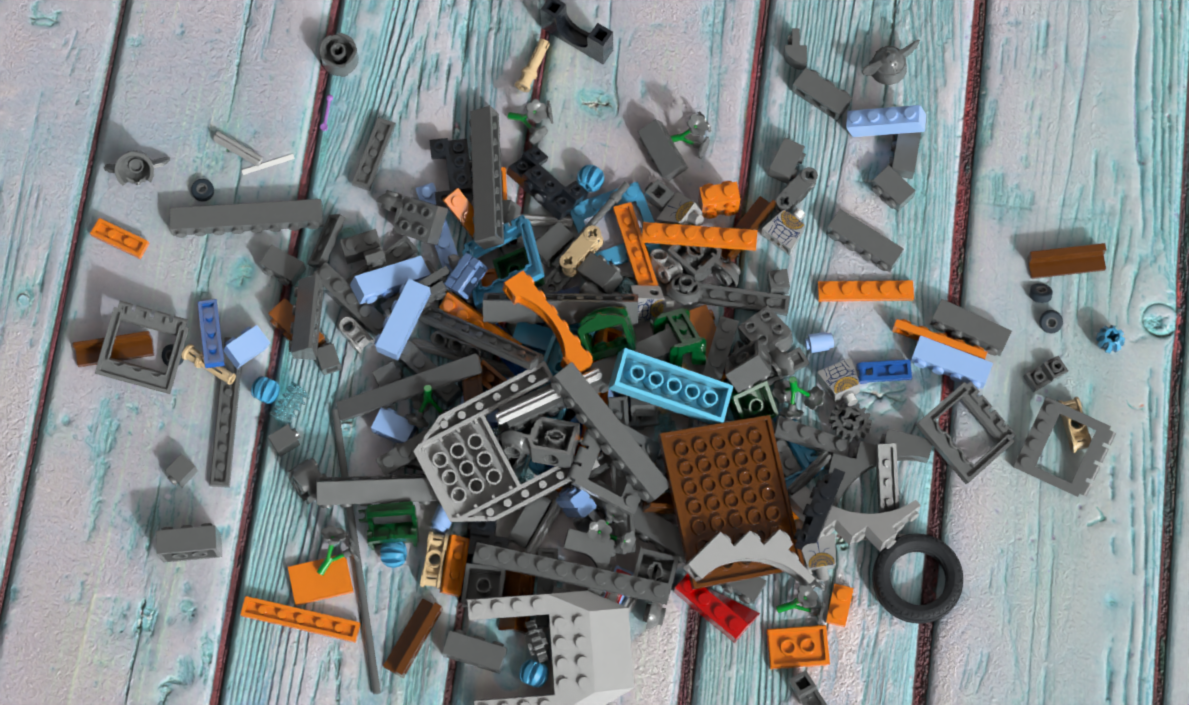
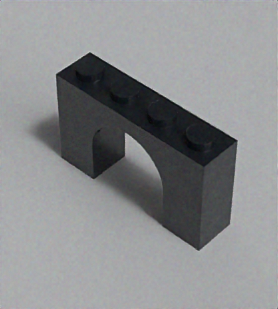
M547 0L542 6V29L599 63L604 64L613 52V31L599 23L596 24L591 33L584 31L570 20L567 15L566 4L560 0Z

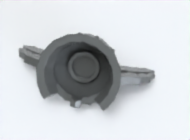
M920 40L913 41L901 50L894 46L881 47L876 51L869 65L863 67V75H871L877 82L884 85L900 82L907 73L906 57L913 53Z
M133 150L123 154L116 164H106L103 168L108 173H115L117 180L122 186L127 182L135 183L138 186L146 180L152 182L154 168L167 164L170 161V157L151 160L146 153Z

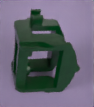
M626 306L599 308L581 318V326L576 334L585 350H588L592 355L593 362L618 355V352L624 348L632 351L636 350L637 338ZM622 324L626 337L621 336L615 338L614 341L607 343L603 341L594 345L590 332Z
M676 309L660 314L654 321L650 319L653 335L664 331L666 324H669L679 344L673 345L670 348L669 360L665 362L682 368L683 354L690 352L692 364L701 366L706 364V339L698 335L690 321L688 309Z
M413 502L367 505L366 509L358 510L359 514H365L363 519H358L359 522H368L367 544L371 546L372 550H375L376 545L401 541L413 543L414 547H417V542H419L418 517ZM411 515L412 522L374 525V517Z

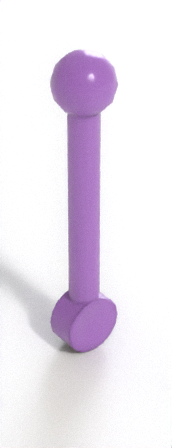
M331 94L326 96L327 105L323 124L320 125L322 131L328 130L327 119L330 103L333 100Z

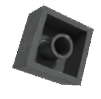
M466 563L461 600L462 607L468 608V599L504 597L506 570Z

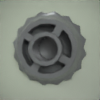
M686 274L678 275L671 282L667 283V295L671 297V300H675L676 303L692 305L702 298V287L693 276Z

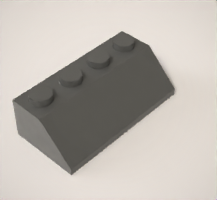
M320 274L299 279L298 286H295L294 296L297 297L296 304H293L292 309L295 321L291 322L290 329L291 334H293V340L289 341V352H291L294 359L317 360L324 292Z

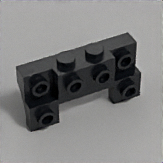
M448 138L429 140L431 160H447L450 190L435 192L436 205L447 208L450 211L442 200L456 188H459L472 205V159H469L467 139L448 141Z
M535 145L524 152L521 159L510 165L506 174L560 221L579 202L585 199L589 192L577 181L572 182L566 187L541 166L547 162L548 156Z
M834 468L832 474H824L822 480L818 479L816 486L813 487L810 494L811 504L807 503L803 511V515H806L804 524L795 533L794 540H797L795 548L802 550L807 544L817 543L820 532L823 531L835 502L838 489L845 475L844 471Z
M497 520L468 522L467 531H470L468 556L474 557L477 542L508 549L509 538L495 536Z

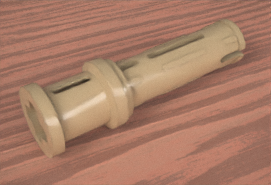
M539 39L527 66L521 70L522 74L519 80L515 82V87L520 91L530 92V85L533 79H536L537 69L550 45L547 40Z
M189 344L183 350L182 359L191 361L197 368H204L229 385L234 382L236 374L222 366L215 367L222 374L213 368H205L203 352L195 349L194 345Z

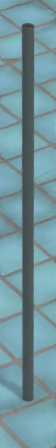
M333 409L331 413L341 477H349L338 409ZM352 504L351 507L345 508L349 535L356 546L360 562H357L353 557L372 690L375 695L380 694L381 689Z

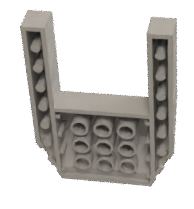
M545 361L538 364L532 370L528 369L441 414L413 451L450 522L496 521L572 481L567 478L570 471L569 468L556 466L520 484L485 418L486 415L494 412L498 407L549 383V379L553 376ZM597 459L594 463L592 470L600 466Z
M589 591L467 600L469 620L549 614L554 694L475 699L474 705H607L634 688L628 607Z

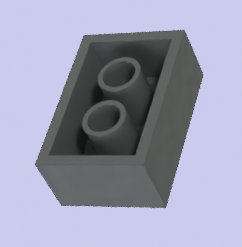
M212 523L201 524V527L183 525L180 529L163 527L161 530L156 531L157 555L164 563L222 557L221 533Z

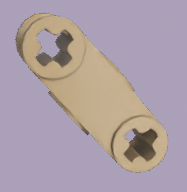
M588 226L561 256L560 265L566 276L572 277L578 274L576 269L590 253L595 254L603 245L604 240L597 226Z
M1074 397V399L1068 401H1058L1083 413L1079 397ZM1060 414L1071 452L1076 453L1077 450L1088 449L1092 439L1087 426ZM1071 422L1078 423L1079 428L1073 427Z
M429 531L420 587L426 585L440 589L449 540L448 533L442 535ZM439 556L440 562L434 565L431 564V557Z

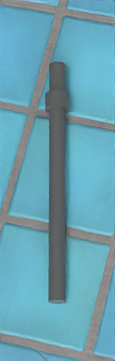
M624 181L616 191L609 195L607 202L553 261L552 266L557 269L560 266L561 256L585 229L591 225L595 226L610 208L622 199L621 196L630 187L627 182Z

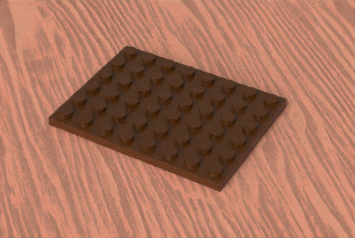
M770 415L660 433L658 435L686 563L719 532L726 534L734 545L745 533L751 531L761 538V543L763 544L774 532L780 529L789 535L790 541L793 543L788 550L794 552L801 564L805 566L801 550L795 548L797 540H794V536L797 530ZM739 561L719 566L697 582L690 575L689 578L692 590L784 573V571L760 562Z

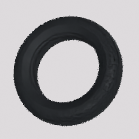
M915 533L896 538L894 545L889 549L884 548L874 563L872 582L877 599L891 615L905 622L922 624L944 617L957 604L963 589V570L958 557L946 543L930 535ZM912 552L925 553L933 557L941 565L945 575V587L941 596L935 601L924 605L911 604L901 599L894 591L890 580L892 565L898 558Z

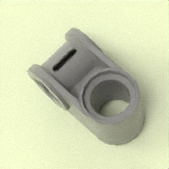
M662 249L651 251L650 261L654 274L663 283H668L672 278L683 275L681 264L668 255L666 251Z
M345 317L340 321L339 327L342 336L358 354L362 352L366 345L374 342L369 333L353 318ZM348 324L353 326V329L350 331L344 330V327Z

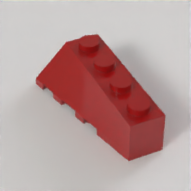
M688 573L674 590L677 596L733 643L737 642L760 615L759 612L708 587L692 590Z

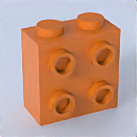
M724 181L717 185L705 184L699 188L698 203L700 210L703 212V218L714 219L719 215L732 216L739 212L740 194L737 181Z

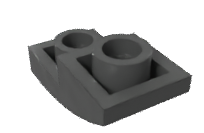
M1056 356L1026 373L1023 377L1032 391L1035 392L1068 373V369L1060 357Z

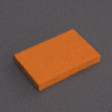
M343 557L332 562L324 575L317 573L324 559L289 566L288 571L295 605H303L354 593L347 558Z
M826 625L766 630L770 670L830 665Z

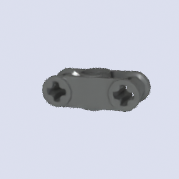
M807 167L803 169L777 196L775 211L778 214L783 210L790 213L815 187L818 173L814 168Z

